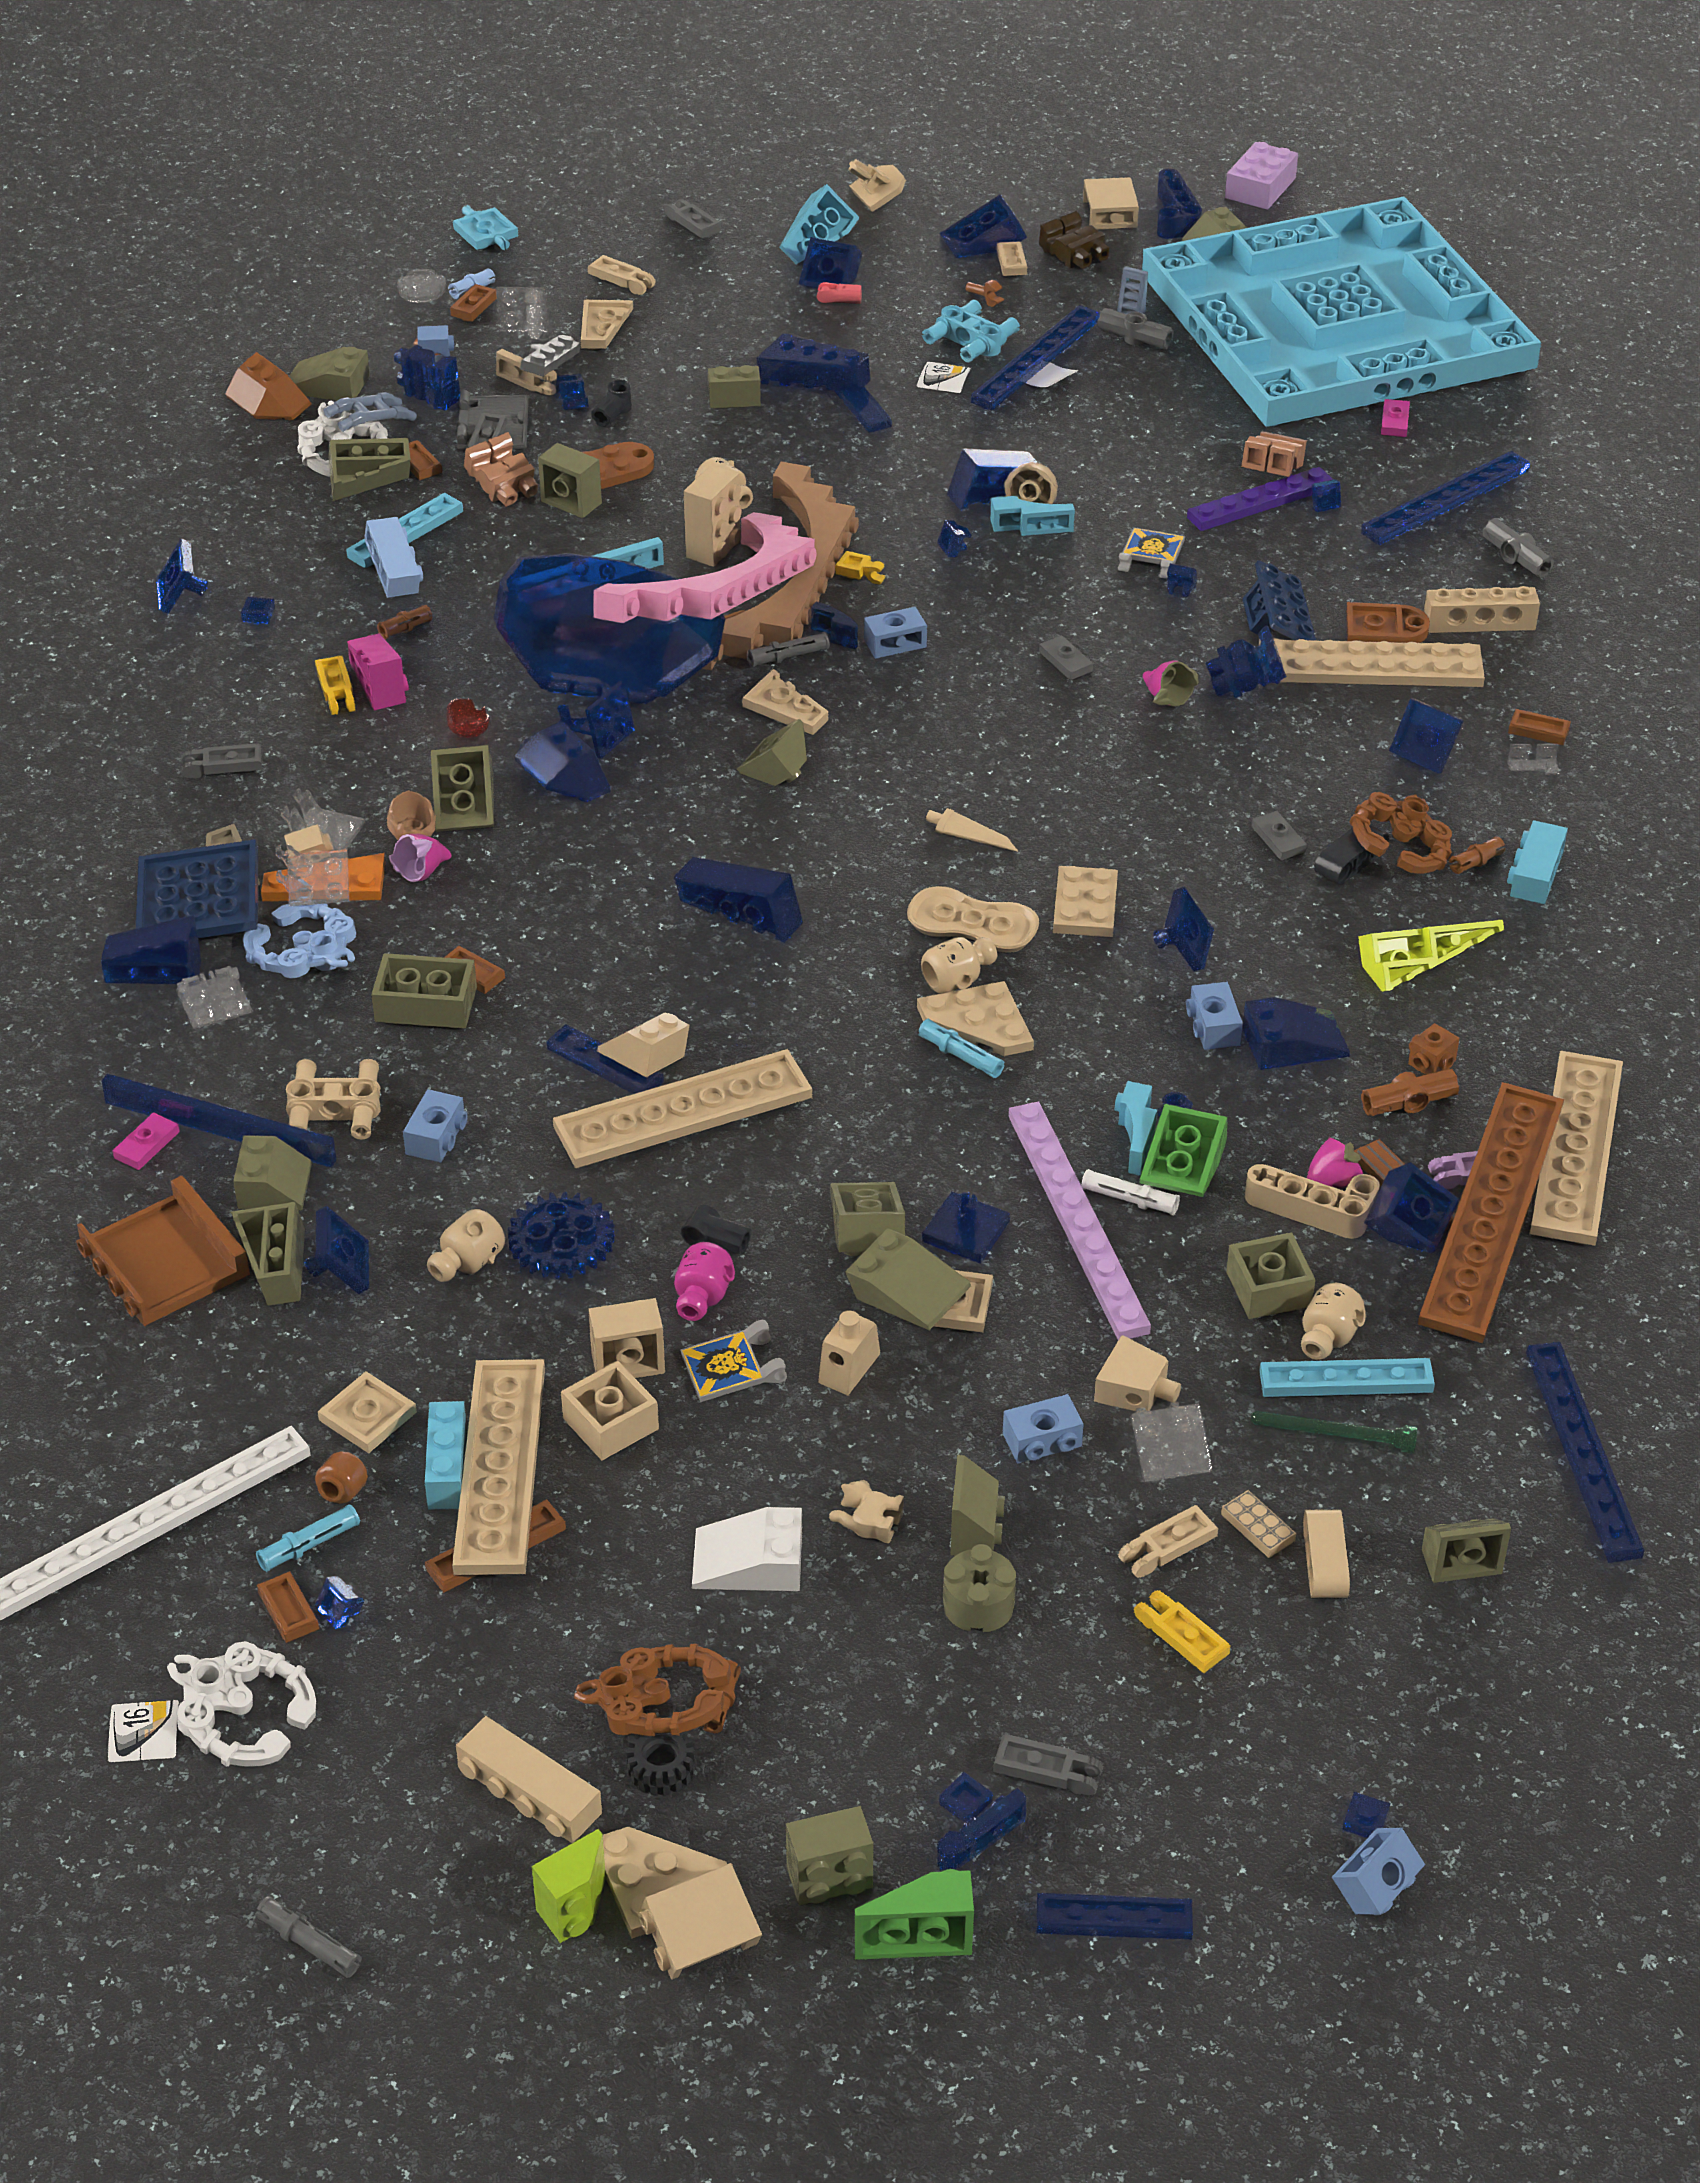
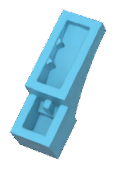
M1017 496L991 498L990 520L994 532L1020 530L1022 536L1074 532L1075 509L1073 504L1035 503L1018 499Z
M1127 1081L1124 1092H1118L1114 1110L1119 1112L1118 1125L1125 1126L1130 1138L1131 1148L1128 1173L1141 1176L1156 1131L1157 1110L1150 1108L1152 1086Z

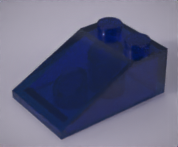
M998 195L940 232L941 237L956 258L997 252V243L1021 242L1027 238L1015 214L1001 195Z
M1277 997L1245 1001L1242 1029L1260 1070L1350 1057V1051L1331 1011Z

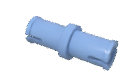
M489 268L477 274H468L464 279L451 283L448 289H455L450 290L449 293L452 298L458 299L475 284L481 286L493 284L495 278L490 280L489 278L494 277L495 274Z

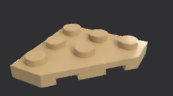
M1005 981L917 998V1009L923 1021L929 1018L947 1030L953 1029L958 1032L960 1037L974 1045L982 1043L993 1047V1052L1002 1056L1033 1050L1034 1040Z
M625 1827L603 1835L606 1880L631 1938L646 1934L639 1918V1912L642 1911L641 1907L645 1897L727 1865L726 1861L631 1827Z

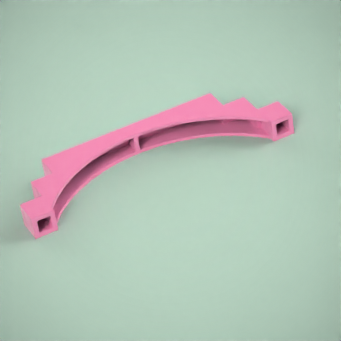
M753 512L741 518V544L752 548L757 552L756 555L733 567L696 577L638 584L607 583L594 590V618L625 623L636 616L669 621L682 614L711 620L813 566L817 556L816 549L814 548L815 539L798 536V528L782 525V517Z

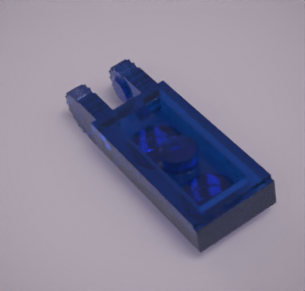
M1016 1788L1007 1796L1002 1795L998 1797L991 1807L979 1817L974 1816L963 1825L960 1832L949 1831L946 1833L944 1838L938 1840L937 1844L939 1853L937 1863L940 1870H956V1868L962 1867L1026 1820V1795Z

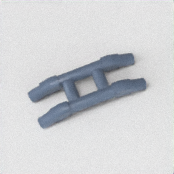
M387 392L356 398H341L323 409L327 418L353 409L355 411L348 418L338 422V427L342 432L365 422L390 418L414 421L417 416L414 411L401 406L402 400ZM366 406H374L377 410L369 411Z

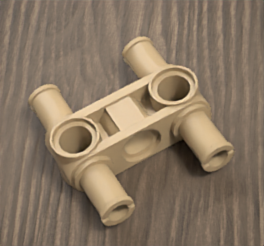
M308 1059L298 1061L296 1077L286 1086V1112L289 1116L287 1135L295 1140L305 1138L307 1136L308 1120H353L351 1135L360 1140L369 1138L371 1135L372 1119L378 1116L381 1111L379 1101L381 1088L377 1082L379 1064L372 1059L362 1060L359 1063L358 1078H314L316 1064Z

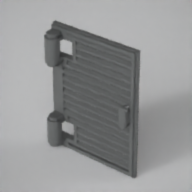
M467 390L461 391L457 450H466L468 448L469 442H467V439H471L481 413L507 416V426L504 433L509 432L513 441L512 449H526L529 395L470 396ZM470 404H478L477 407H470Z

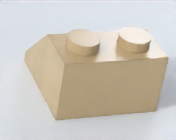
M665 1012L598 1046L597 1052L648 1077L684 1057L689 1024L679 1020L677 1016Z

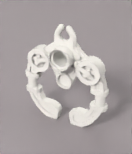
M333 401L328 402L329 406L334 404ZM322 402L318 408L319 417L315 420L302 422L298 426L299 445L297 448L298 453L303 455V465L309 466L312 470L330 477L329 460L325 461L320 458L318 453H313L315 446L320 445L324 439L328 441L352 439L353 434L358 436L370 435L371 439H387L388 432L378 421L365 422L342 432L338 427V422L348 418L352 413L344 411L327 418L323 409L327 408L326 403Z
M246 1641L235 1643L227 1649L225 1655L200 1660L191 1655L175 1656L174 1660L176 1663L190 1664L191 1670L187 1673H179L174 1663H169L167 1666L171 1678L184 1686V1701L180 1703L177 1710L178 1729L185 1736L190 1737L200 1748L201 1752L205 1754L211 1752L221 1758V1764L226 1767L230 1764L238 1766L271 1764L279 1761L290 1748L291 1741L278 1730L263 1734L255 1745H241L235 1741L229 1746L219 1740L221 1732L212 1729L215 1724L214 1711L216 1710L229 1711L236 1715H243L251 1710L253 1695L243 1682L253 1680L260 1672L265 1673L270 1678L277 1673L287 1679L285 1687L292 1690L295 1694L287 1710V1722L291 1726L305 1730L316 1716L315 1692L310 1680L305 1675V1668L301 1665L295 1667L286 1662L285 1656L282 1654L258 1649L252 1643ZM212 1681L213 1683L204 1684L203 1682Z

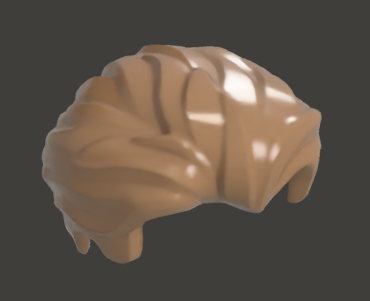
M409 790L402 792L392 800L387 815V827L397 840L406 834H423L426 836L433 834L436 825V815L430 800L417 792Z

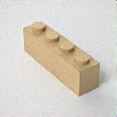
M487 1716L456 1744L458 1767L467 1778L477 1779L486 1785L494 1796L498 1798L504 1797L513 1803L524 1816L533 1817L544 1824L546 1829L556 1837L562 1836L569 1842L574 1843L602 1814L601 1792Z

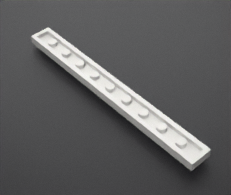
M289 1426L0 1578V1620L311 1456L309 1446L296 1430Z

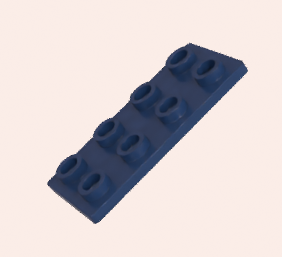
M1258 560L1255 563L1258 580L1242 598L1250 631L1260 635L1266 627L1270 626L1273 630L1294 640L1316 641L1302 583L1299 578L1293 574L1287 575L1279 571L1271 563L1266 564Z

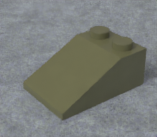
M341 347L299 361L289 377L305 396L336 401L347 397L356 398L370 377L368 352L356 347Z
M488 745L431 750L436 832L494 827L493 771Z
M895 1182L830 1184L835 1238L839 1252H844V1254L850 1256L862 1255L887 1228L905 1235V1211Z
M888 1228L845 1271L857 1300L927 1330H930L971 1287L969 1280L914 1239Z

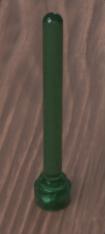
M1255 1411L1251 1415V1421L1256 1425L1394 1444V1448H1401L1400 1452L1415 1454L1418 1426L1404 1425L1403 1428L1397 1427L1396 1430L1262 1411Z

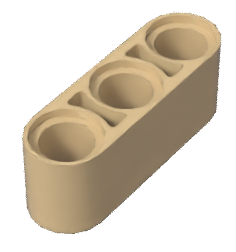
M1305 1510L1303 1530L1311 1598H1348L1350 1580L1342 1511Z

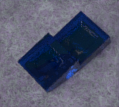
M581 374L557 376L556 385L563 410L589 407L588 397L584 391V380Z
M816 601L811 607V629L831 635V643L856 650L858 647V624L841 611Z

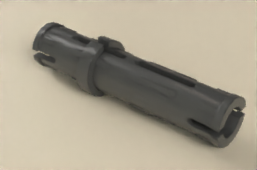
M825 632L782 643L777 641L770 642L769 646L749 649L747 651V659L751 667L769 662L780 663L785 658L828 649L830 646L829 638Z
M267 1896L257 1908L259 1911L255 1913V1917L273 1927L280 1933V1937L288 1943L291 1941L297 1943L346 1978H350L359 1968L360 1964L358 1963L362 1960L360 1955L311 1925V1923L306 1921V1916L299 1911L294 1913L271 1896Z

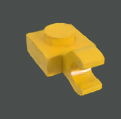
M846 551L835 565L836 574L847 576L851 579H861L864 575L874 584H881L885 579V575L877 573L881 572L884 568V563L879 561L872 562L871 556Z

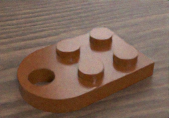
M622 442L606 445L593 451L582 452L599 459L601 489L642 478L648 475L654 468L653 451L641 443Z
M1347 602V641L1421 643L1428 636L1430 620L1422 610L1409 605Z

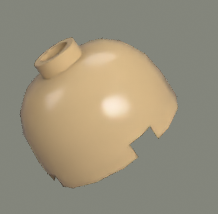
M1029 462L1021 464L1009 474L1005 481V497L1017 496L1018 499L1029 502L1053 504L1058 488L1056 478L1049 468L1040 463Z

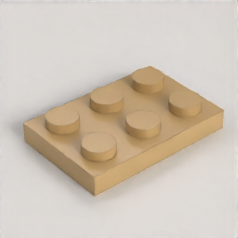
M1059 866L1053 933L1113 937L1118 870Z

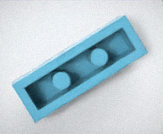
M1533 820L1530 830H1524L1520 848L1517 849L1514 859L1516 867L1511 866L1507 883L1512 884L1511 897L1541 904L1546 903L1564 851L1568 828Z
M464 1401L429 1402L425 1469L428 1510L459 1509L467 1440Z

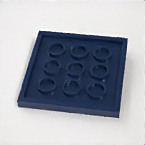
M256 839L139 856L135 935L138 947L258 929V846Z

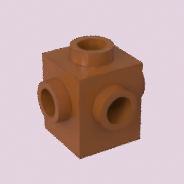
M1434 1023L1423 1033L1417 1034L1412 1038L1409 1044L1410 1055L1408 1064L1424 1074L1449 1070L1456 1061L1459 1037Z

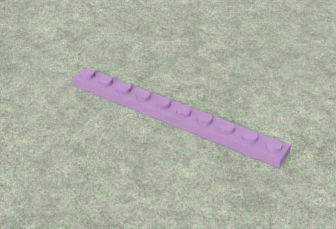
M1039 1101L1009 1108V1119L1118 1341L1122 1335L1131 1339L1150 1334L1151 1324Z

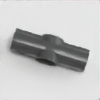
M1104 308L1100 313L1097 327L1100 330L1122 336L1124 341L1130 345L1146 343L1167 350L1174 334V330L1171 327L1148 321L1147 316L1140 312L1124 314Z
M1497 518L1490 520L1483 529L1482 536L1500 549L1501 555L1507 563L1513 564L1518 562L1539 578L1547 576L1553 568L1554 560L1536 547L1535 540L1531 534L1527 532L1518 534Z

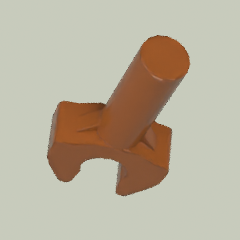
M995 280L986 282L985 286L972 282L966 284V291L985 296L988 306L993 307L1004 301V298L998 297L994 293L1002 289V286Z

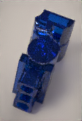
M415 345L411 349L400 348L393 354L394 362L402 367V370L396 376L397 384L404 386L406 396H414L419 400H426L427 404H432L434 409H442L444 411L459 401L460 386L459 379H456L458 378L456 357H443L438 362H435L434 351L423 349L419 345Z
M1268 625L1261 629L1258 634L1261 642L1260 646L1255 647L1247 641L1240 639L1231 643L1227 648L1225 646L1217 648L1219 657L1206 662L1207 669L1212 678L1213 688L1218 697L1232 691L1236 699L1243 696L1242 692L1254 690L1258 684H1261L1263 687L1269 683L1279 684L1282 679L1287 677L1277 645Z

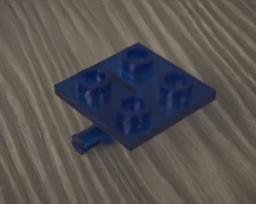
M622 681L616 683L585 709L587 718H571L569 706L566 704L557 707L560 717L558 725L559 729L564 733L565 743L574 744L577 742L575 732L592 736L596 757L602 759L635 730L625 684Z

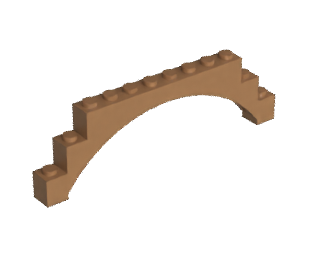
M780 462L773 474V498L781 499L799 518L807 532L808 538L815 539L814 548L816 549L817 556L814 565L794 575L782 589L769 599L743 613L696 628L688 626L679 642L680 665L712 670L716 661L721 660L722 655L747 659V651L749 649L761 648L762 645L769 646V643L774 641L782 643L802 637L804 625L809 624L812 610L818 607L819 597L821 593H825L827 581L829 578H833L835 565L843 556L844 549L849 547L851 535L857 532L859 518L855 517V506L836 503V498L833 497V486L814 483V478H811V467Z

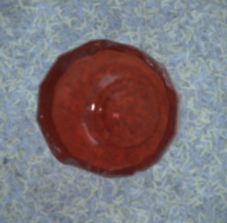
M456 699L449 702L447 706V724L454 734L461 737L474 738L485 733L490 724V717L486 713L485 707H482L481 710L476 709L472 699Z

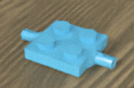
M466 205L462 208V213L465 216L453 220L454 230L476 250L486 249L493 244H497L502 250H505V248L508 249L510 246L509 239L518 237V228L495 207L484 211H474L469 205Z

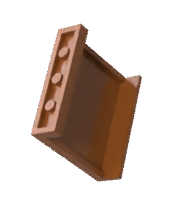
M183 1176L171 1180L172 1196L90 1234L82 1223L77 1225L80 1239L76 1240L79 1251L83 1257H90L98 1276H105L115 1297L120 1295L131 1317L136 1315L144 1326L250 1275L246 1251Z

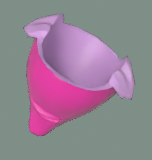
M423 834L402 835L397 841L392 855H389V859L396 872L401 873L410 882H417L427 879L440 863L449 860L452 855L445 846L434 838Z

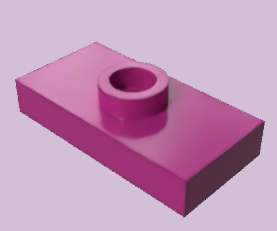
M1384 400L1381 435L1407 436L1410 401Z
M153 1112L112 1150L114 1159L140 1170L179 1133L178 1124Z

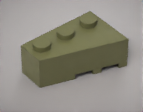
M408 438L330 440L328 458L333 501L409 478L411 459Z
M290 1202L232 1211L231 1214L267 1305L300 1301L305 1227L296 1203Z

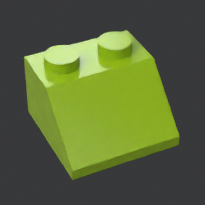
M599 1829L532 1866L536 1911L560 1943L570 1937L580 1936L594 1924L606 1880L603 1834Z

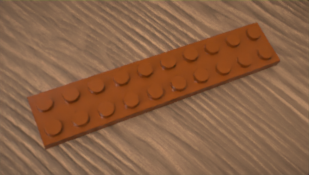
M1502 1082L1420 1312L1418 1325L1479 1343L1484 1342L1563 1108L1564 1099Z

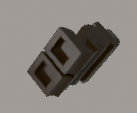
M1077 211L1040 225L1039 246L1045 253H1051L1052 256L1056 255L1060 261L1065 262V266L1069 269L1075 266H1079L1081 269L1087 268L1095 258L1101 262L1107 260L1110 249L1104 244L1105 234L1101 231L1098 232L1094 226L1089 225L1081 229L1082 219Z

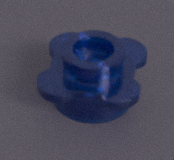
M1171 1092L1162 1098L1163 1105L1158 1108L1157 1114L1161 1117L1165 1104L1192 1109L1193 1103L1184 1094Z

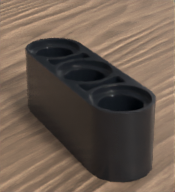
M1371 824L1369 825L1372 832L1382 836L1389 842V835ZM1352 827L1318 855L1314 864V870L1338 885H1342L1378 856L1367 851L1360 844Z

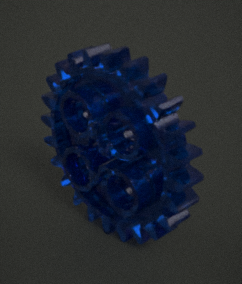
M552 1192L549 1195V1200L546 1201L541 1196H537L538 1204L535 1205L527 1201L526 1210L517 1209V1218L510 1219L511 1227L508 1228V1243L513 1259H519L521 1268L529 1265L531 1274L539 1269L542 1270L543 1278L548 1276L550 1272H554L556 1279H559L561 1273L565 1272L569 1278H573V1271L576 1270L585 1275L586 1266L596 1269L597 1260L606 1261V1252H612V1243L615 1242L613 1220H610L609 1211H602L601 1203L592 1205V1197L581 1201L580 1193L574 1195L573 1198H568L567 1192H563L561 1198H556Z

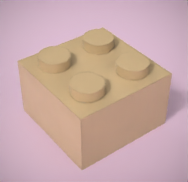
M656 1298L588 1309L591 1352L595 1372L619 1361L634 1378L665 1373L663 1326Z
M619 1361L608 1365L561 1391L563 1419L601 1461L659 1429L657 1401Z

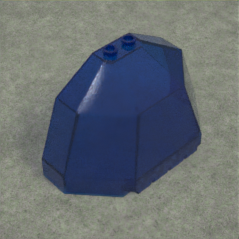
M571 553L519 557L500 580L494 613V621L498 631L541 689H545L550 693L568 694L570 692L575 696L591 698L599 696L600 699L616 701L626 699L627 702L640 704L652 702L657 697H666L718 657L726 619L723 613L711 620L682 614L669 621L636 616L625 623L594 618V590L607 583L638 584L678 580L681 578L623 560Z

